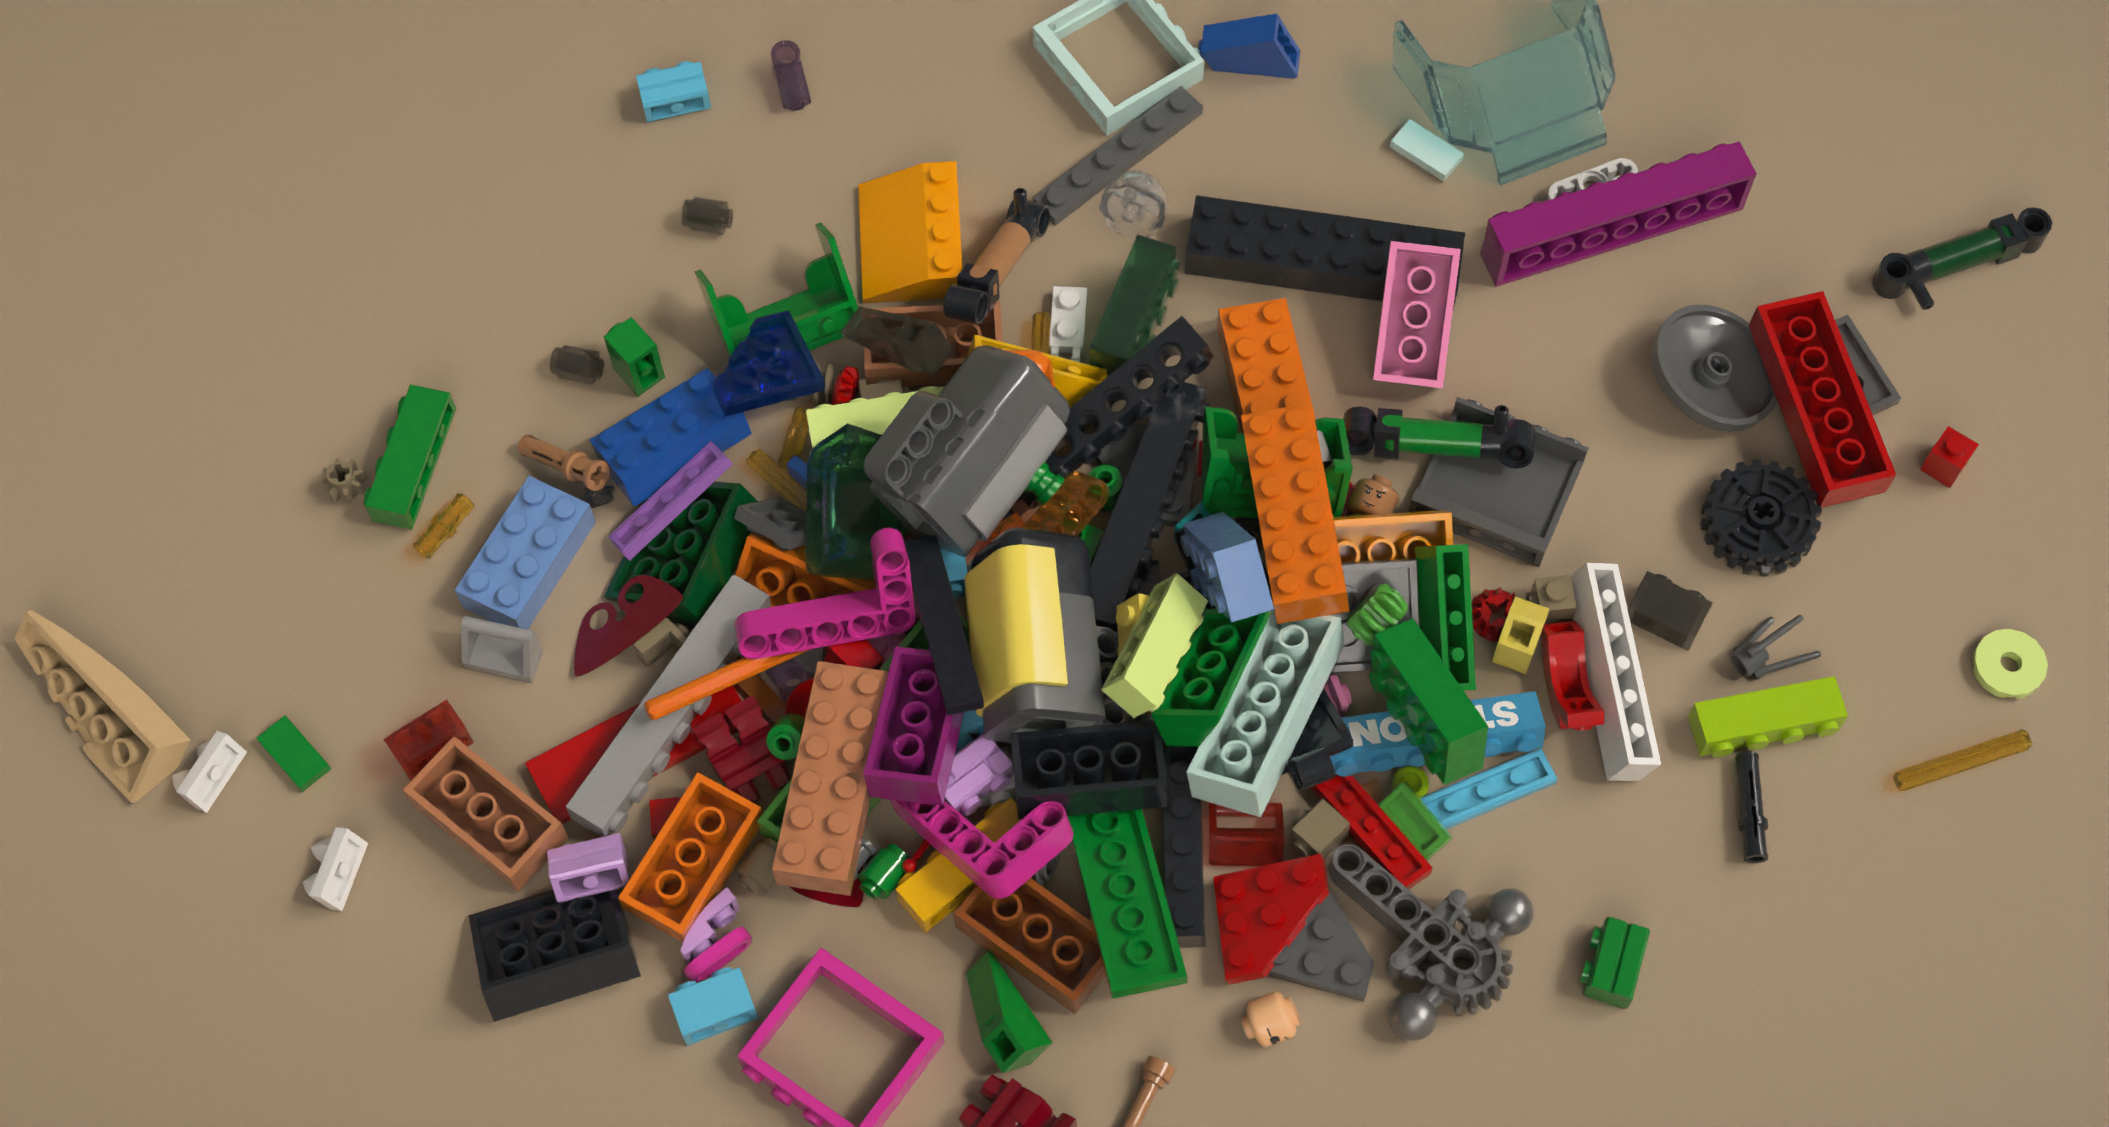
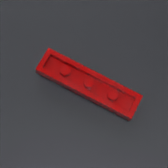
M1336 775L1334 779L1311 787L1321 800L1324 799L1350 823L1349 833L1367 854L1407 889H1411L1431 875L1433 867L1352 775L1345 777Z

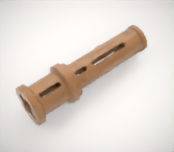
M530 434L524 435L518 443V451L522 456H527L561 471L567 480L571 482L580 481L589 490L598 491L602 489L609 479L610 468L608 464L598 459L593 461L584 452H568Z

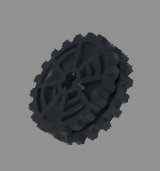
M1753 459L1751 466H1746L1742 461L1736 463L1735 471L1733 472L1725 469L1720 475L1721 480L1715 479L1711 484V490L1707 494L1705 503L1702 506L1701 514L1705 518L1701 520L1700 526L1701 530L1708 531L1704 537L1706 545L1715 546L1713 554L1717 559L1725 557L1728 560L1726 566L1733 569L1738 565L1743 568V574L1750 575L1753 570L1759 571L1761 576H1768L1770 570H1775L1778 574L1786 572L1787 564L1796 567L1801 562V556H1807L1810 552L1822 523L1817 520V517L1822 513L1821 506L1814 504L1818 495L1815 490L1808 491L1806 488L1809 481L1805 477L1797 479L1794 476L1795 470L1791 467H1787L1785 470L1780 469L1776 461H1771L1769 465H1763L1760 459Z

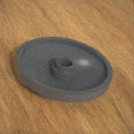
M1691 305L1675 311L1656 331L1651 344V363L1654 375L1667 398L1690 419L1715 430L1728 432L1742 431L1760 423L1776 406L1778 401L1750 331L1749 323L1740 316L1716 306Z

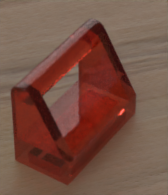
M1208 802L1209 865L1265 866L1283 862L1285 838L1282 803L1268 802L1261 816L1274 817V828L1217 827V816H1257Z

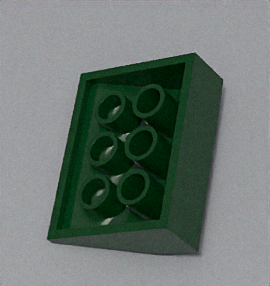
M714 481L630 561L623 556L604 596L608 600L618 603L620 590L630 579L638 575L652 576L668 583L683 595L680 604L667 618L676 623L696 626L729 581L743 551L746 538L751 533L746 529V525L734 519L737 507L758 501L740 483ZM640 583L632 585L626 592V601L628 603L638 601L643 595L644 586Z

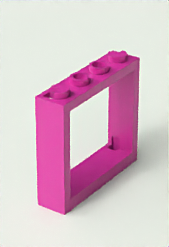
M821 947L737 1055L743 1067L741 1072L756 1085L763 1081L773 1088L772 1096L785 1106L789 1107L793 1103L804 1112L801 1116L814 1127H821L822 1125L825 1127H856L758 1057L818 977L823 975L920 1043L859 1125V1127H882L945 1043L943 1032Z

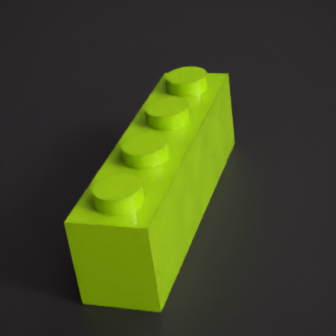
M1832 676L1696 702L1693 704L1687 717L1699 755L1712 754L1713 757H1723L1731 754L1735 749L1747 747L1748 750L1753 751L1762 749L1771 742L1782 740L1784 744H1790L1802 740L1807 735L1818 734L1819 737L1833 735L1840 730L1848 717V713L1836 677Z

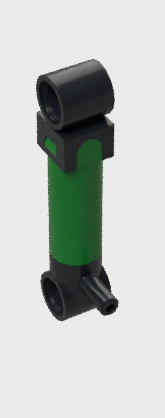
M1504 405L1495 407L1493 424L1403 417V410L1378 408V414L1376 415L1369 408L1362 406L1348 409L1343 417L1349 451L1352 455H1365L1374 447V457L1398 459L1399 452L1480 458L1500 460L1503 465L1514 469L1528 466L1534 457L1535 428L1525 420L1514 419L1508 421L1509 409Z

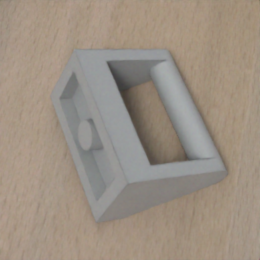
M470 616L463 617L461 623V663L464 668L533 683L543 654V649L535 631Z

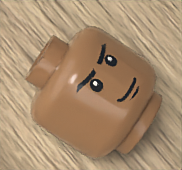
M1376 474L1372 476V479H1360L1356 483L1347 505L1352 516L1393 513L1399 501L1398 493L1391 487L1393 482Z

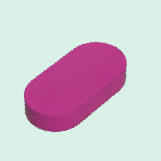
M745 927L734 929L694 958L685 967L683 973L689 981H696L697 983L705 981L714 972L720 970L744 952L752 943V936Z

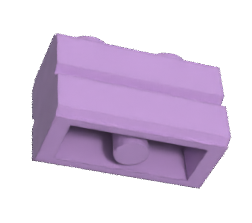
M984 733L955 754L944 800L960 814L964 813L965 816L972 814L981 806V798L991 791L995 794L1001 792L1012 780L1010 777L1013 775V764L994 741L985 738Z
M620 833L605 837L601 836L575 844H566L562 847L547 850L549 878L558 903L577 897L581 898L623 888L631 878L629 859Z

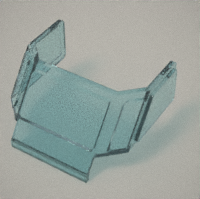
M1551 0L1553 12L1567 28V31L1469 68L1431 60L1404 21L1395 22V32H1393V68L1437 130L1441 131L1449 144L1489 153L1492 152L1498 173L1497 182L1501 186L1607 145V134L1601 110L1604 109L1615 82V70L1599 5L1595 0Z

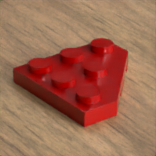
M1321 854L1213 876L1224 973L1227 983L1232 985L1266 978L1275 966L1273 962L1284 947L1291 945L1306 925L1305 920L1317 904L1321 905L1328 896L1329 888L1325 860Z

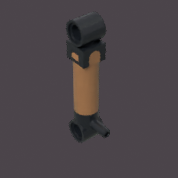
M1023 188L1014 190V199L1009 206L1007 219L975 264L966 263L957 276V284H952L948 288L943 304L945 317L980 325L984 321L987 311L990 312L1000 298L999 287L1035 236L1043 237L1050 221L1049 205L1027 200V191Z

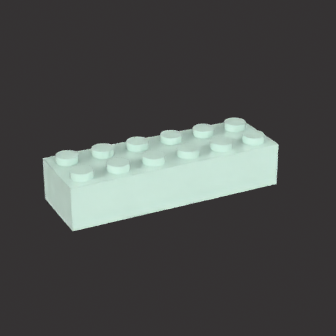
M1275 610L1269 611L1270 617L1220 722L1199 746L1186 772L1192 797L1257 817L1262 816L1344 646L1342 623L1339 617L1327 615L1277 624Z

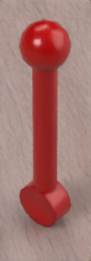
M927 840L922 842L910 859L903 861L902 868L905 872L912 873L916 870L917 861L930 845Z

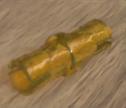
M457 493L440 515L435 514L430 520L432 524L413 543V548L424 558L431 559L447 538H453L457 533L456 528L475 508L473 502L465 495Z

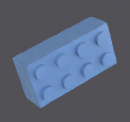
M528 476L454 590L462 607L489 621L528 630L596 523L590 504Z
M1225 512L1183 524L1186 535L1181 536V543L1186 556H1191L1195 567L1190 570L1192 583H1194L1196 590L1200 589L1202 596L1208 598L1211 606L1215 605L1219 614L1223 613L1231 622H1235L1274 609L1255 538Z

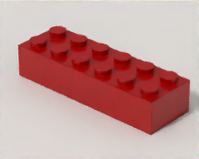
M1824 291L1757 306L1749 323V328L1811 489L1815 490L1818 495L1816 499L1817 505L1822 508L1885 493L1896 477V472Z

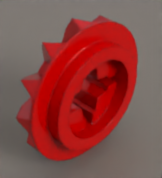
M846 366L844 371L838 374L833 391L832 405L849 403L857 398L859 391L858 380H860L857 368Z
M1499 587L1496 590L1488 591L1485 589L1477 597H1474L1471 603L1473 630L1479 636L1488 641H1499L1509 610L1516 596L1515 592L1509 593ZM1504 605V617L1506 619L1499 617L1490 623L1492 615L1490 608L1497 610Z

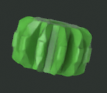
M1387 584L1379 585L1352 611V614L1348 617L1347 626L1359 641H1363L1366 645L1371 646L1374 642V634L1395 626L1407 612L1408 605L1397 590L1392 589Z

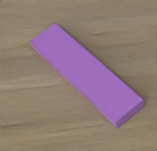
M710 441L608 536L609 539L630 561L731 467L733 463Z

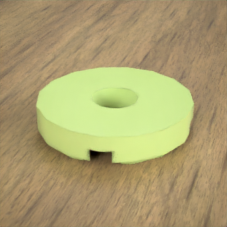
M2013 629L1995 630L1984 636L1973 652V672L1975 678L1985 690L1996 697L2025 698L2034 693L2046 677L2048 663L2045 652L2035 639L2024 632ZM2008 657L2013 659L2018 665V670L2013 672L2006 670L2001 665V658Z

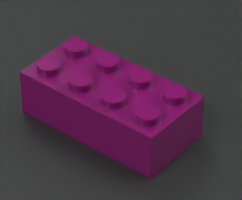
M895 646L863 773L870 797L943 805L964 712L947 715L929 650Z

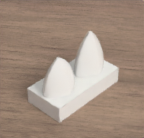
M216 731L211 740L197 746L198 759L193 767L172 775L176 792L197 810L207 813L247 751L226 733Z
M335 827L332 837L325 838L311 846V851L316 859L321 862V866L318 872L303 881L307 894L330 910L342 911L368 843L347 828Z

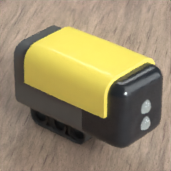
M1018 527L1007 529L974 556L971 561L970 572L964 577L969 648L984 700V708L977 709L976 714L983 717L985 738L992 741L1011 742L1010 733L1128 723L1130 715L1101 690L1118 658V633L1111 628L1096 626L1089 553L1086 543L1080 537L1071 534Z

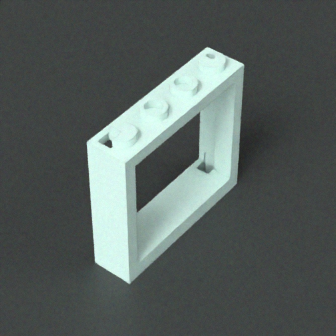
M1079 0L1032 27L1034 48L1106 136L1142 116L1180 86L1186 90L1203 80L1205 62L1200 56V50L1197 47L1193 48L1186 40L1182 28L1179 25H1174L1169 20L1164 7L1153 0ZM1127 2L1181 68L1114 107L1060 40Z

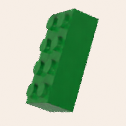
M1412 618L1374 634L1373 651L1370 653L1372 668L1369 673L1370 683L1375 692H1381L1386 699L1391 716L1395 720L1399 719L1405 727V733L1410 744L1413 747L1417 746L1424 755V762L1429 772L1436 774L1442 784L1446 785L1483 769L1488 725L1415 620Z

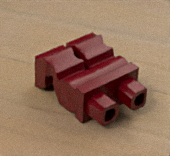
M754 694L724 710L723 716L719 713L691 729V735L699 746L705 745L707 749L706 757L723 786L753 803L762 798L753 783L754 780L765 775L773 791L784 787L791 780L785 765L787 760L775 757L767 747V735L771 728L769 722L763 719L761 707ZM728 724L731 728H737L740 744L731 736Z
M994 1075L989 1076L980 1090L981 1095L993 1103L986 1114L973 1104H970L959 1117V1122L963 1127H1077L1076 1118L1063 1112L1057 1118L1053 1114L1052 1108L1042 1097L1023 1087L1015 1079L1012 1078L1008 1083Z

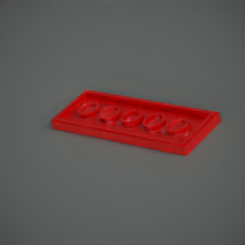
M733 685L710 695L712 699L708 708L702 715L697 714L690 723L691 729L719 713L723 716L724 710L742 701ZM639 704L525 763L551 814L562 825L573 820L566 809L567 804ZM728 724L731 736L738 732L737 728H731ZM691 730L683 743H676L669 753L670 760L662 772L706 749L705 745L699 746L691 735Z

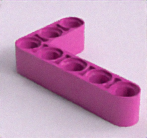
M884 528L877 531L871 538L870 545L875 589L757 609L739 615L735 620L734 628L740 653L749 659H759L908 631L914 625L916 616L909 558L901 533L893 528Z
M889 799L894 811L900 818L993 898L1001 899L1011 895L1066 848L1074 836L1064 807L1056 801H1047L1038 805L994 843L945 800L943 805Z

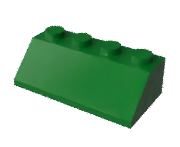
M1204 609L1202 613L1204 619L1189 639L1191 646L1180 658L1176 666L1178 672L1174 679L1167 684L1163 692L1165 695L1164 701L1151 713L1166 746H1200L1217 726L1270 617L1269 611L1231 622L1223 613L1219 614L1216 609Z

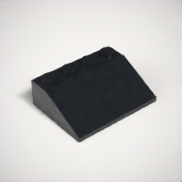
M618 889L581 898L577 897L560 903L557 902L554 891L549 890L468 915L481 991L494 1022L641 976L624 909L618 900L620 895Z

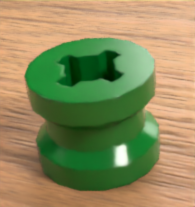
M1045 462L1033 474L1029 485L1024 491L1032 492L1036 496V501L1043 506L1056 493L1065 479L1060 474L1054 475L1049 470V465Z

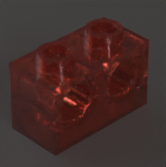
M447 699L384 739L410 781L453 736L467 747L474 743L467 728Z

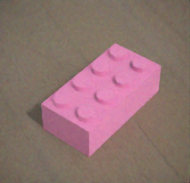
M1390 242L1372 380L1443 388L1461 249Z

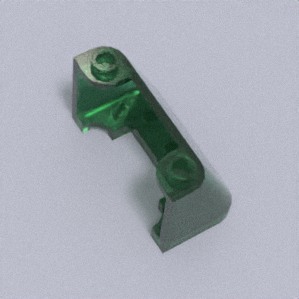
M847 423L817 443L811 450L807 461L806 569L809 573L830 578L875 580L870 545L871 538L877 531L884 528H893L901 533V522L872 493L869 486L873 481L864 470L865 458L882 436L881 434Z

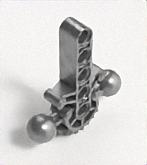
M1344 844L1336 848L1329 869L1332 882L1402 942V945L1390 957L1387 966L1388 976L1394 980H1399L1404 976L1411 980L1417 978L1423 981V989L1420 993H1406L1397 998L1389 1008V1022L1397 1036L1407 1041H1418L1430 1035L1437 1021L1435 1009L1442 1002L1454 1005V1013L1457 1016L1461 1014L1463 1006H1466L1468 1012L1473 1015L1477 1012L1478 1004L1487 1010L1491 1007V999L1500 1001L1503 996L1501 989H1508L1511 981L1507 976L1512 974L1514 967L1512 964L1507 963L1512 957L1511 950L1500 949L1497 942L1504 935H1518L1522 933L1532 923L1534 910L1532 902L1525 893L1517 889H1502L1491 896L1487 903V921L1484 924L1477 921L1472 922L1470 919L1472 915L1466 906L1467 895L1464 891L1460 889L1451 891L1432 910L1359 847L1352 844ZM1348 861L1354 864L1356 869L1354 871H1345L1338 864ZM1371 885L1379 886L1383 889L1384 894L1379 896L1372 895L1368 892L1367 887ZM1400 909L1407 910L1412 914L1413 918L1402 920L1398 918L1395 911ZM1457 921L1462 923L1466 929L1464 936L1454 929ZM1435 934L1441 939L1442 943L1432 945L1424 939V935ZM1457 958L1464 959L1470 964L1471 968L1461 970L1453 964V960ZM1425 962L1430 966L1427 972L1417 969L1418 966Z

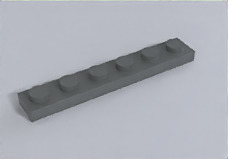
M1180 86L1034 196L1033 201L1049 205L1050 222L1056 226L1202 115L1203 105Z

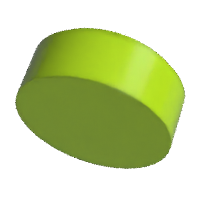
M1406 766L1395 773L1391 785L1392 791L1400 783L1407 782L1420 798L1427 795L1429 779L1423 770L1418 767Z

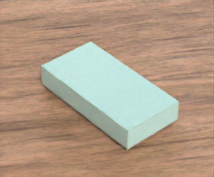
M1411 119L1390 142V148L1443 182L1464 157L1463 152Z

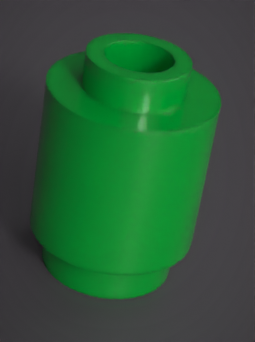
M1100 465L1095 467L1088 475V501L1099 511H1111L1116 505L1123 487V478L1117 468L1110 465Z
M795 713L783 715L769 731L767 747L775 757L790 760L797 756L805 717Z
M891 843L886 848H880L858 875L861 881L860 889L874 900H877L878 897L887 899L898 886L900 879L907 874L903 870L902 864L904 860L910 859V857L901 848Z

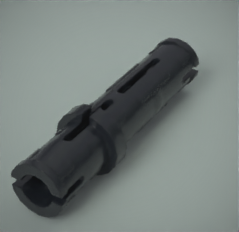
M1750 751L1736 754L1735 761L1737 762L1741 819L1738 820V828L1743 832L1744 861L1748 863H1762L1768 860L1765 830L1769 827L1768 819L1763 814L1759 754Z

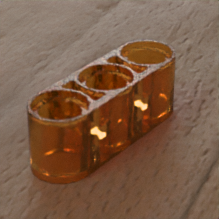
M1081 471L1071 472L1065 477V481L1056 493L1043 506L1041 505L1022 528L1078 536L1106 503L1109 495L1107 484L1103 480Z

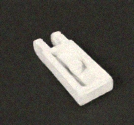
M1053 286L1049 352H1051V355L1059 357V353H1072L1070 360L1080 362L1081 354L1084 351L1087 288Z

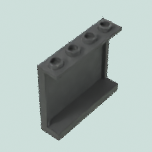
M1457 397L1449 421L1493 424L1494 411L1483 407L1482 404L1475 400H1465ZM1511 414L1508 415V421L1515 419ZM1532 425L1536 433L1534 457L1532 462L1524 468H1509L1503 465L1500 460L1433 455L1419 488H1416L1408 512L1449 511L1452 513L1454 534L1540 567L1589 448L1581 445L1579 441L1573 438H1563L1548 432L1542 426Z

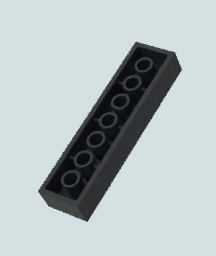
M1196 195L1186 250L1185 274L1382 301L1390 242L1413 243L1461 249L1454 297L1455 305L1465 232Z

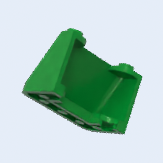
M1205 407L1202 432L1203 506L1211 514L1225 512L1228 516L1259 519L1244 433H1237V418L1230 410ZM1319 418L1315 420L1316 428L1322 431L1333 459L1332 464L1324 469L1333 517H1340L1344 509L1353 470L1344 419Z

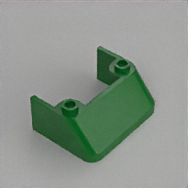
M821 222L815 224L825 255L812 260L807 265L804 276L808 289L752 312L746 313L742 302L733 295L716 297L711 282L702 270L694 271L712 321L733 365L740 372L745 374L758 372L770 367L776 354L780 355V360L783 362L788 357L801 355L851 335L859 328L861 314L835 237Z

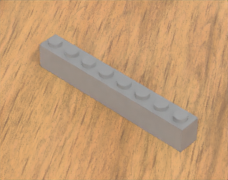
M732 575L567 804L566 809L571 819L600 837L612 835L613 832L618 833L623 828L628 818L626 813L634 802L638 804L645 797L649 789L648 782L655 773L660 774L665 769L670 760L669 753L676 743L681 744L687 738L691 730L690 723L697 714L702 715L706 711L712 697H705L657 720L649 718L645 710V702L735 662L738 656L742 658L743 655L739 651L734 628L735 620L744 612L772 607L768 594L736 575Z

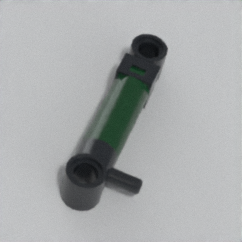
M2031 207L2023 210L2017 220L2011 213L1991 220L1986 228L1907 254L1890 253L1882 259L1873 277V289L1883 298L1895 299L1902 296L1905 290L1910 288L1923 310H1928L1933 307L1934 301L1924 283L1994 260L1999 265L2019 258L2021 253H2034L2040 249L2052 228V219L2046 211Z

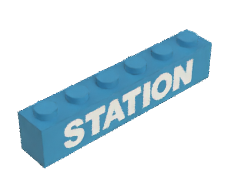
M1536 691L1471 700L1488 725L1485 757H1493L1500 753L1514 751L1529 752L1536 748H1543L1546 725ZM1389 711L1342 717L1353 738L1354 745L1351 749L1330 756L1335 775L1345 777L1360 772H1383L1391 768L1404 766L1420 767L1425 765L1424 755L1417 746L1413 747L1410 744L1405 733V727L1399 719L1395 720Z

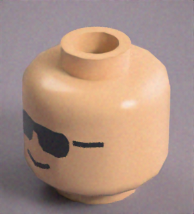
M1277 991L1250 1000L1246 1005L1247 1016L1241 1018L1248 1039L1256 1038L1263 1047H1269L1293 1038L1296 1034V1026L1301 1025L1292 998L1290 996L1285 998L1282 993Z

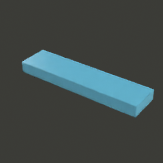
M1539 748L1420 799L1446 829H1449L1557 783L1558 779L1543 750Z

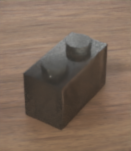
M1647 571L1629 604L1628 614L1631 624L1689 651L1713 602L1707 600L1698 591L1686 590L1674 584L1670 578L1662 574H1653Z

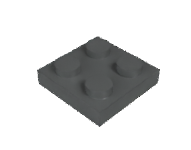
M781 497L740 505L737 507L734 517L735 520L746 525L748 531L766 536L773 540V544L783 550H793L797 547L814 545V543L829 540L834 526Z

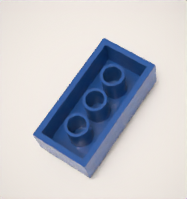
M706 368L591 438L590 442L598 460L605 461L608 464L610 478L635 507L651 497L710 441L721 452H724L752 433L742 407L712 372Z

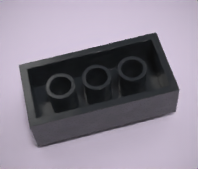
M1154 720L1010 733L1018 820H1022L1038 805L1047 801H1056L1062 804L1067 816L1167 807V777L1162 738Z

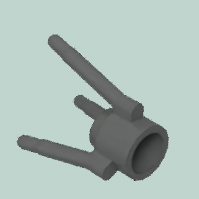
M1797 615L1758 642L1756 640L1774 623V619L1769 617L1744 642L1733 648L1734 652L1730 653V658L1736 670L1743 677L1746 678L1753 675L1758 680L1767 673L1819 658L1821 652L1814 651L1765 666V662L1769 660V654L1765 648L1804 619L1802 615Z

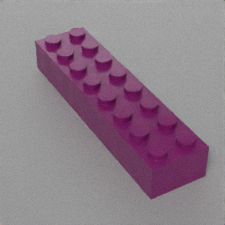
M1740 141L1728 145L1722 143L1709 151L1699 154L1690 153L1677 161L1667 164L1657 163L1648 170L1635 174L1628 172L1615 180L1606 183L1596 182L1589 185L1586 189L1577 192H1564L1551 200L1541 203L1538 201L1531 202L1522 209L1512 212H1499L1488 219L1480 255L1495 286H1501L1743 210L1757 173Z

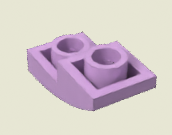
M727 887L703 909L690 927L680 949L687 965L718 941L713 930L716 927L723 928L735 919L736 912L740 910L736 897Z

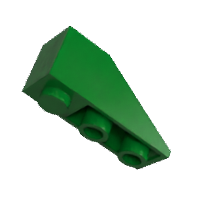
M987 951L968 970L966 977L982 1043L1001 1072L1006 1073L1032 1064L1053 1042L992 951Z

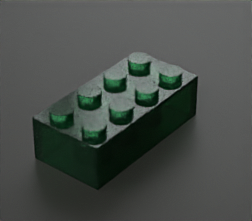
M1137 234L1090 344L1089 365L1107 369V375L1109 376L1156 337L1153 331L1156 325L1162 326L1167 313V307L1164 306L1168 297H1174L1179 283V279L1176 276L1180 262L1176 261V246Z

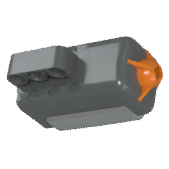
M988 345L978 346L968 355L938 396L925 391H919L910 397L867 454L864 470L873 481L869 486L872 493L912 534L918 538L936 535L941 549L962 557H967L978 540L986 541L1027 488L1033 474L1045 463L1067 432L1064 424L1068 420L1070 406L1066 398L1055 387L1053 366L1050 359L1037 350H1003Z

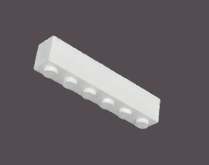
M1585 563L1571 576L1577 605L1573 619L1584 631L1585 660L1590 688L1593 696L1604 710L1605 724L1596 725L1606 778L1613 781H1640L1659 767L1661 761L1618 564Z

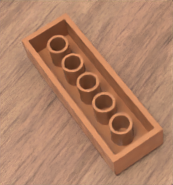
M822 661L817 662L772 867L776 884L851 896L871 799L863 773L888 671Z

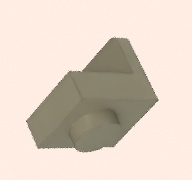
M666 617L633 645L639 660L648 668L674 645L680 649L690 633L682 624L678 623L675 626Z

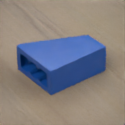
M1277 13L1204 25L1203 37L1199 41V50L1201 57L1207 61L1213 71L1290 79L1298 77L1300 49Z

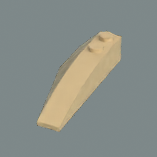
M33 610L26 611L14 638L35 673L37 675L43 674L46 678L47 692L53 702H61L69 716H67L65 721L71 731L78 730L86 742L82 748L88 758L131 803L138 802L179 767L191 740L143 690L100 654Z

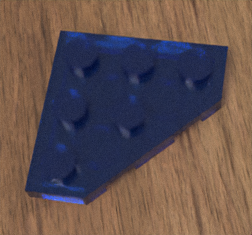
M789 310L756 318L750 327V333L745 341L739 343L729 358V365L723 374L719 373L713 382L714 395L725 417L825 391V380Z

